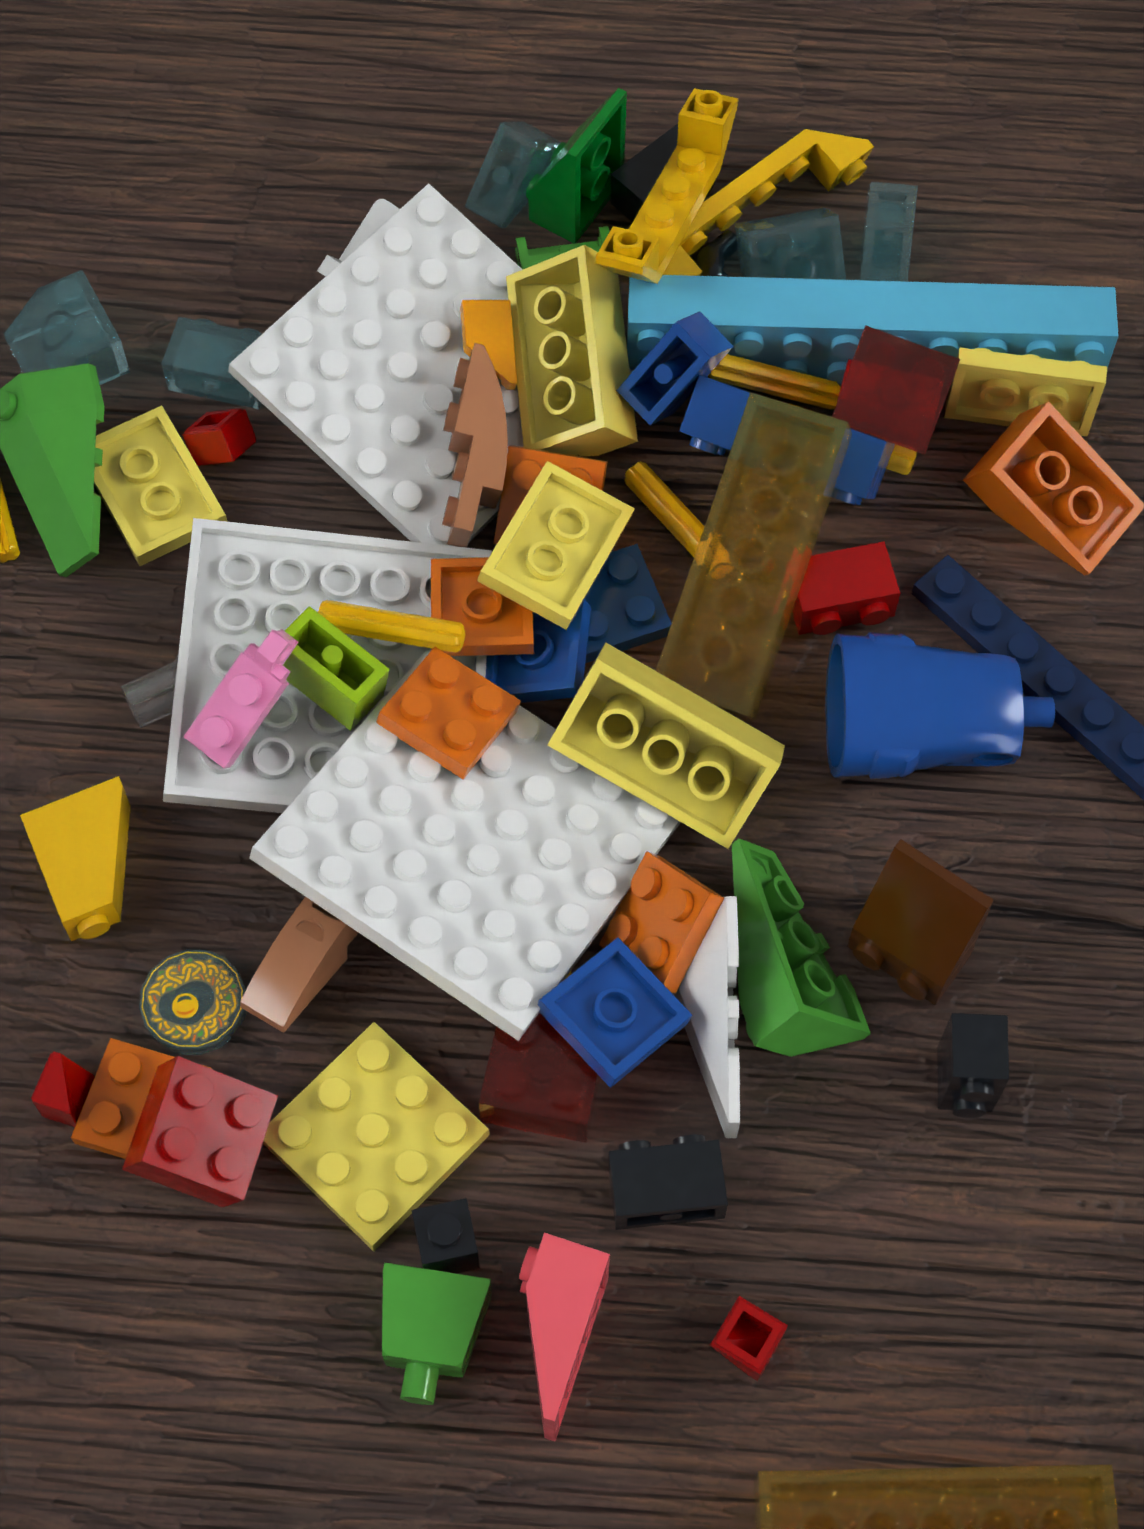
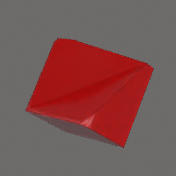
M242 408L206 412L182 434L188 451L198 466L234 462L256 441L246 409Z
M53 1051L49 1055L31 1097L32 1102L42 1117L75 1127L95 1076L63 1054Z
M739 1296L710 1346L748 1376L758 1381L784 1337L788 1325Z

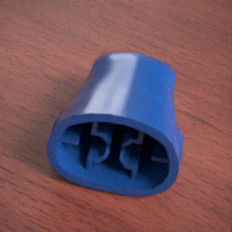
M868 633L866 636L836 634L832 641L826 673L825 722L828 764L830 772L835 778L869 775L870 779L903 778L914 770L941 766L987 767L1014 764L1021 756L1024 727L1051 728L1055 719L1054 699L1052 697L1023 696L1021 672L1016 658L1000 654L970 653L916 645L913 639L902 633L898 635Z

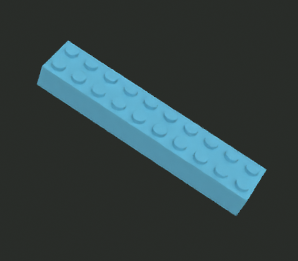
M662 275L658 284L629 277L627 353L629 368L634 371L676 321L699 311L734 346L728 352L729 355L835 381L839 386L842 384L848 359L943 380L942 388L950 386L960 347L969 349L986 348L993 352L1015 355L1033 354L1041 358L1069 362L1085 361L1092 365L1107 366L1108 368L1119 336L1115 287Z

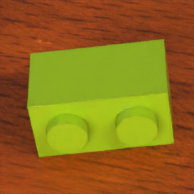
M309 606L285 630V632L299 642L283 664L285 668L291 671L286 680L351 731L384 697L390 669Z

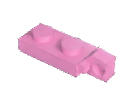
M281 629L278 631L272 630L260 647L251 643L244 652L240 653L184 735V738L222 768L231 767L289 683L286 679L291 671L285 668L283 664L299 642Z

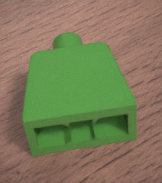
M384 1262L382 1357L385 1365L405 1369L400 1395L401 1400L421 1405H433L439 1375L464 1376L491 1300V1279Z

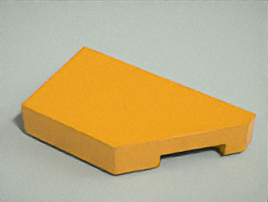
M462 300L460 312L464 353L470 357L474 343L484 345L496 375L501 380L500 384L507 390H515L517 373L510 300Z

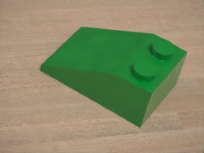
M618 88L575 131L567 143L561 142L552 155L551 163L542 174L537 173L531 179L526 190L529 220L574 244L578 242L611 199V173L625 163L627 91Z

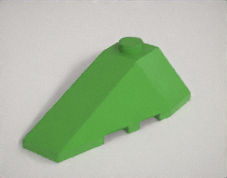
M89 363L18 374L0 389V450L59 576L68 577L99 554L101 497L94 493L95 467L102 466L103 450L96 448L95 445L96 424L104 422V402L96 366Z
M738 838L732 843L734 896H737L738 990L739 1003L746 1021V1032L753 1045L792 1057L865 1039L871 1033L855 989L846 974L838 977L834 974L823 955L830 947L822 933L815 934L801 917L799 911L803 908L804 902L775 852Z

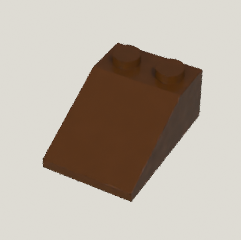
M900 839L852 928L847 947L853 950L855 958L864 966L876 971L881 969L895 978L898 986L912 998L917 1000H924L925 998L936 1005L970 958L994 900Z

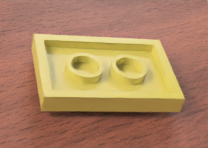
M960 347L946 400L944 418L1009 426L1020 413L1049 401L1081 436L1088 437L1106 384L1107 366L1092 365L1085 361L1069 362L1046 359L1033 354L1015 355L993 352L986 348L969 349Z
M162 405L96 435L95 447L103 450L102 466L95 467L94 486L139 566L191 543L193 518L227 521L225 512Z
M547 461L481 569L477 581L567 630L628 524L635 508Z

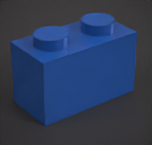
M699 311L676 321L616 391L649 425H652L674 414L693 393L699 375L707 377L734 346Z

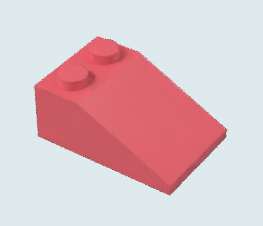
M544 1232L539 1249L529 1246L521 1267L519 1279L522 1280L520 1292L526 1294L527 1313L544 1438L555 1442L608 1283L610 1254Z

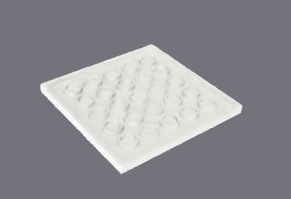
M428 183L229 364L228 372L411 542L453 546L447 544L451 527L442 525L448 497H458L461 482L452 480L458 453L448 450L452 433L443 431L449 403L459 404L462 389L453 387L460 358L467 360L470 358L464 353L460 306L462 300H508L506 276L523 269ZM500 384L506 412L508 453L510 445L524 447L518 388L516 385L515 390H507ZM500 498L495 509L479 505L473 533L469 542L498 515Z
M193 518L163 802L283 813L428 648L346 634L390 669L384 697L350 731L289 683L234 764L229 768H222L185 739L184 735L240 653L244 652L251 643L260 647L272 630L278 631L283 629L285 631L309 606L318 612L321 602L325 600L431 617V559L489 557L492 550ZM487 655L451 656L485 678Z
M428 648L255 843L249 859L519 1041L539 1014L540 1007L537 1005L539 999L566 978L618 908L631 887L632 878L646 851L657 855L676 830L680 821L547 746L556 729L520 705L517 713L464 780L442 767L441 764L421 751H417L398 739L396 735L377 724L376 721L382 708L430 653L431 648Z

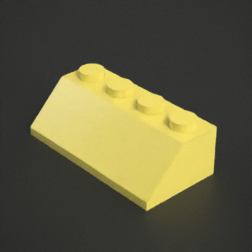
M586 245L506 276L508 300L511 303L523 445L526 448L573 456H599L638 442L634 408L616 391L630 375L619 276L596 264V254L598 252Z
M608 643L604 644L547 746L727 849L732 844L781 765L785 745Z

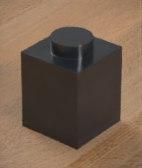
M467 1198L412 1210L424 1269L457 1274L480 1268Z

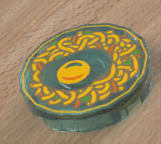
M186 949L165 957L150 970L141 987L139 1009L148 1033L161 1045L180 1055H203L224 1046L232 1039L231 1035L236 1032L238 1026L241 1027L246 1017V1010L241 1008L240 1001L246 990L239 971L225 957L208 950Z

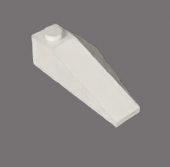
M737 896L724 897L676 994L672 993L692 1014L689 1023L685 1026V1030L726 1138H737L740 1125L739 1048H735L734 1039L738 1038L739 1000H737V996H733V988H736L737 967H739Z

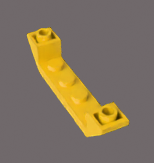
M693 89L678 116L677 146L629 229L612 227L596 254V264L612 273L658 284L720 173L738 107V98L722 95L713 90Z
M804 129L702 203L663 275L700 276L702 270L690 255L705 244L708 239L706 235L717 227L721 232L728 229L741 217V210L750 203H753L755 207L764 203L776 191L775 185L785 178L792 182L809 168L827 191H830L842 181L846 186L850 185L867 170L868 167L864 162L874 146L868 139Z

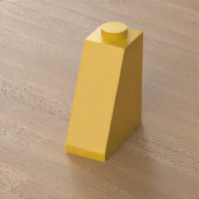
M119 776L20 815L61 922L71 941L79 938H96L106 933L111 925L121 922L131 805Z

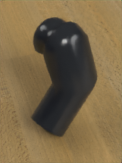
M724 231L699 251L695 263L702 270L700 276L729 277L723 270L725 267L724 261L741 247L738 237L732 231Z

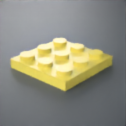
M373 1022L270 1121L263 1144L374 1252L412 1214V1210L417 1209L474 1152L490 1133L489 1129L379 1025Z

